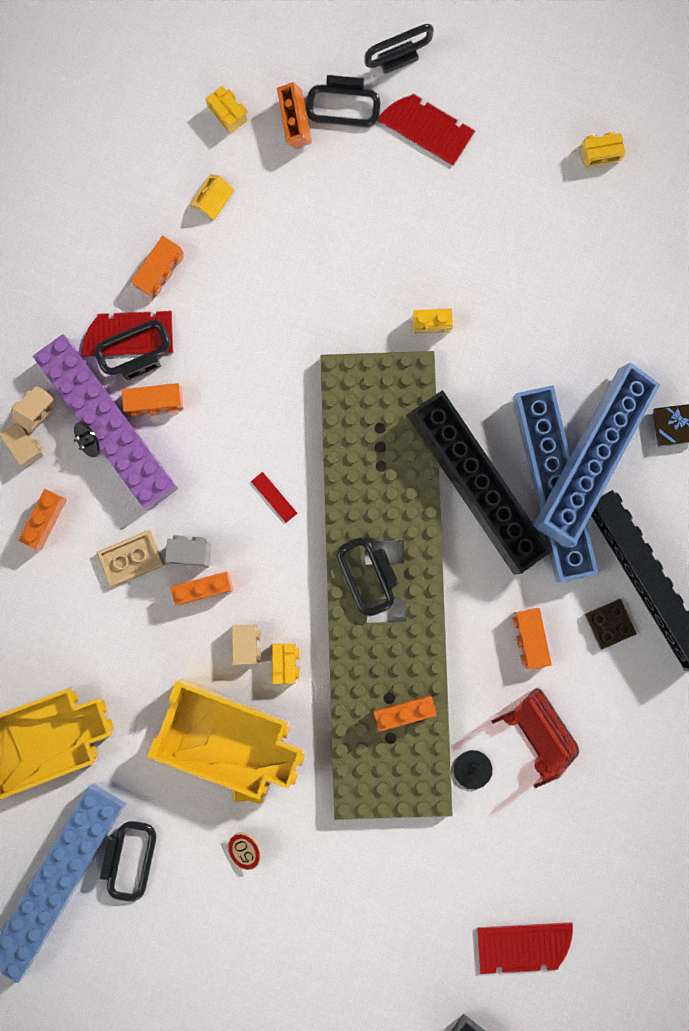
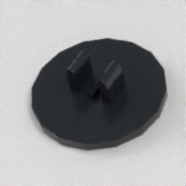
M83 422L76 423L74 426V442L77 441L80 446L79 450H83L85 454L92 458L98 456L100 446L94 432L87 424Z
M469 750L463 752L457 758L454 764V774L456 780L465 788L479 789L489 782L493 767L491 761L484 753L477 750Z

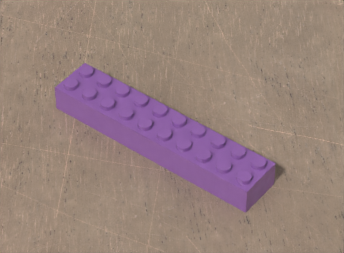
M64 334L32 356L78 420L87 424L92 429L98 440L100 450L145 510L149 511L179 489L80 353Z

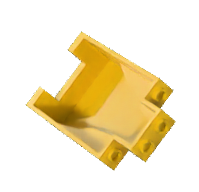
M184 679L175 681L168 699L171 703L159 735L153 739L147 755L148 758L258 800L267 793L269 784L266 783L267 781L289 789L291 784L295 785L298 777L296 769L298 765L302 766L305 754L302 753L304 748L282 740V738L286 739L290 727L287 726L289 721L225 698V695Z
M71 688L1 713L0 799L95 763L97 761L96 758L99 756L96 747L91 746V743L111 736L113 734L112 730H115L112 720L107 719L105 712L108 711L105 701L97 698L77 706L76 702L79 701L78 695L75 690L72 691Z

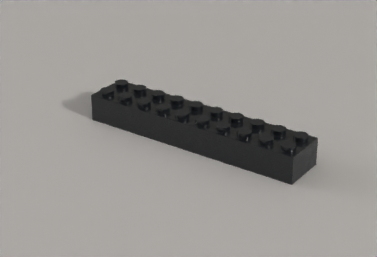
M443 390L406 415L513 575L522 574L552 552Z
M614 490L601 495L591 517L684 671L689 672V611H686L684 608L682 597L673 590L672 587L674 585L671 579L664 575L662 564L659 560H655L652 555L653 550L651 546L645 543L641 537L643 536L642 531L632 522L631 519L633 517L628 509H624L621 504V496L614 492Z

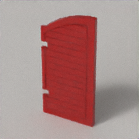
M415 94L397 100L381 113L378 118L379 122L452 166L455 165L475 133V130L463 123L460 127L455 125L458 121L457 119L427 102L423 106L420 104L422 98Z
M151 311L114 313V319H109V313L97 314V317L85 334L82 357L95 356V348L102 340L151 320L159 321L164 325L170 338V348L166 353H173L172 311H156V317H151ZM150 328L104 348L102 354L103 356L146 354L160 348L163 345V341L159 331L156 328Z
M573 923L477 927L480 974L497 973L496 967H502V973L541 971L540 965H546V970H559V966L564 961L571 945Z

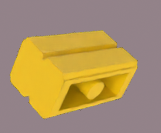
M220 86L214 93L207 96L205 100L207 107L227 131L232 134L238 127L247 122V110L242 103L238 104L235 101L236 97L230 89L226 90L223 86Z
M608 132L601 137L596 135L586 137L581 144L584 166L622 161L625 156L622 134Z
M452 308L413 311V334L440 333L441 331L451 332L453 328Z
M295 643L272 644V684L296 683V679H300V667H296V659L300 658V650L296 648Z

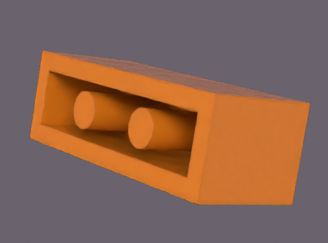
M294 82L277 87L287 143L295 149L311 144L312 139L302 89Z
M162 235L131 279L132 285L153 299L162 290L164 281L172 276L175 265L181 263L184 257L182 248Z
M179 383L122 389L123 411L129 417H139L141 413L158 415L160 411L177 413L179 409H184L182 387Z
M44 489L18 541L34 549L42 550L67 499Z
M227 571L170 586L174 605H182L234 591L230 574Z
M540 608L514 612L515 616L512 617L514 628L518 629L519 636H516L518 647L522 648L523 655H520L522 666H525L527 670L552 666Z
M430 694L373 710L379 732L437 716Z

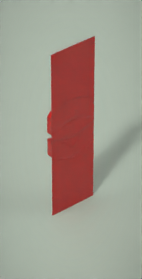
M263 472L251 481L286 523L298 514Z

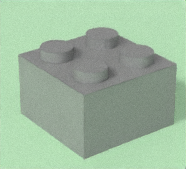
M173 535V539L167 538L165 562L199 566L210 565L211 543L207 542V539L204 537H192V540H187L188 537Z

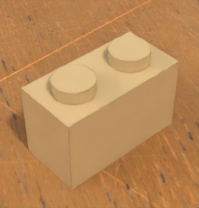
M36 385L31 391L28 390L25 393L24 398L20 402H16L11 409L12 421L32 432L54 410L56 397Z
M15 423L0 433V437L20 466L26 468L44 456V453L41 451L43 446L37 439L34 440L30 434L33 432Z
M257 625L232 626L233 665L257 664L258 660H261V648L257 647V640H261L260 628L257 629Z

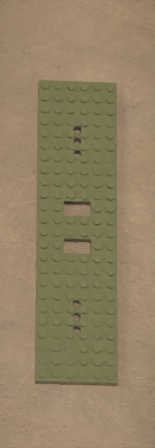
M435 352L320 355L334 820L452 816L439 463L406 416L409 412L436 395ZM377 424H383L385 432L378 434L375 432L374 427ZM377 443H384L386 450L379 453L375 450V445ZM380 461L387 465L386 470L383 472L376 469V464ZM356 538H366L369 541L403 540L404 563L391 564L399 584L391 587L394 599L405 598L406 622L367 623V616L362 614L357 608L337 561V551L341 545ZM360 545L346 551L344 557L364 605L367 607L366 599H386L373 564L365 565V547ZM387 693H392L395 696V700L391 704L384 702L383 698ZM429 694L432 696L437 716L379 732L373 710ZM389 732L396 735V740L393 743L385 741V735Z

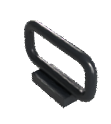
M422 24L371 46L365 52V66L375 68L381 65L384 74H387L417 61L419 56L416 50L423 48L431 42L434 34L433 25ZM426 32V36L423 39L414 43L410 40L378 54L377 59L372 60V56L375 53Z
M327 75V85H315L308 92L306 113L314 122L370 127L378 121L381 105L380 97L374 90L364 89V78ZM320 92L370 97L373 100L372 116L369 119L317 115L313 111L314 97Z
M156 320L147 321L102 340L95 348V357L100 369L108 375L122 373L123 377L128 381L161 367L158 357L165 354L170 348V338L161 322ZM150 328H156L159 331L163 341V345L160 348L116 367L110 368L107 366L102 354L104 348Z
M356 538L341 545L337 551V561L359 611L366 616H374L391 608L394 602V594L391 587L399 583L384 548L375 551L371 542L366 538ZM360 545L366 548L386 595V601L373 608H367L364 605L344 557L346 551Z
M128 821L119 828L117 836L109 835L100 879L107 880L108 894L114 899L133 902L139 900L146 891L156 843V831L150 824ZM129 829L146 831L149 835L139 887L135 893L119 892L115 889L125 833Z

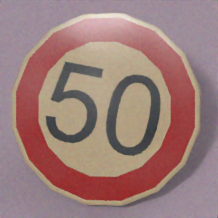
M239 832L229 839L228 853L235 865L244 870H253L260 865L262 851L254 837L247 833Z

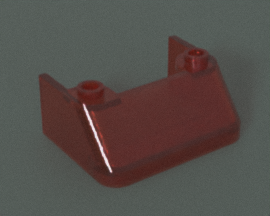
M539 688L529 691L506 706L491 720L493 724L504 720L510 726L518 723L538 754L534 766L540 774L539 779L533 784L534 788L559 779L579 755V747L544 692Z

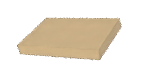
M151 530L96 552L110 587L164 566Z

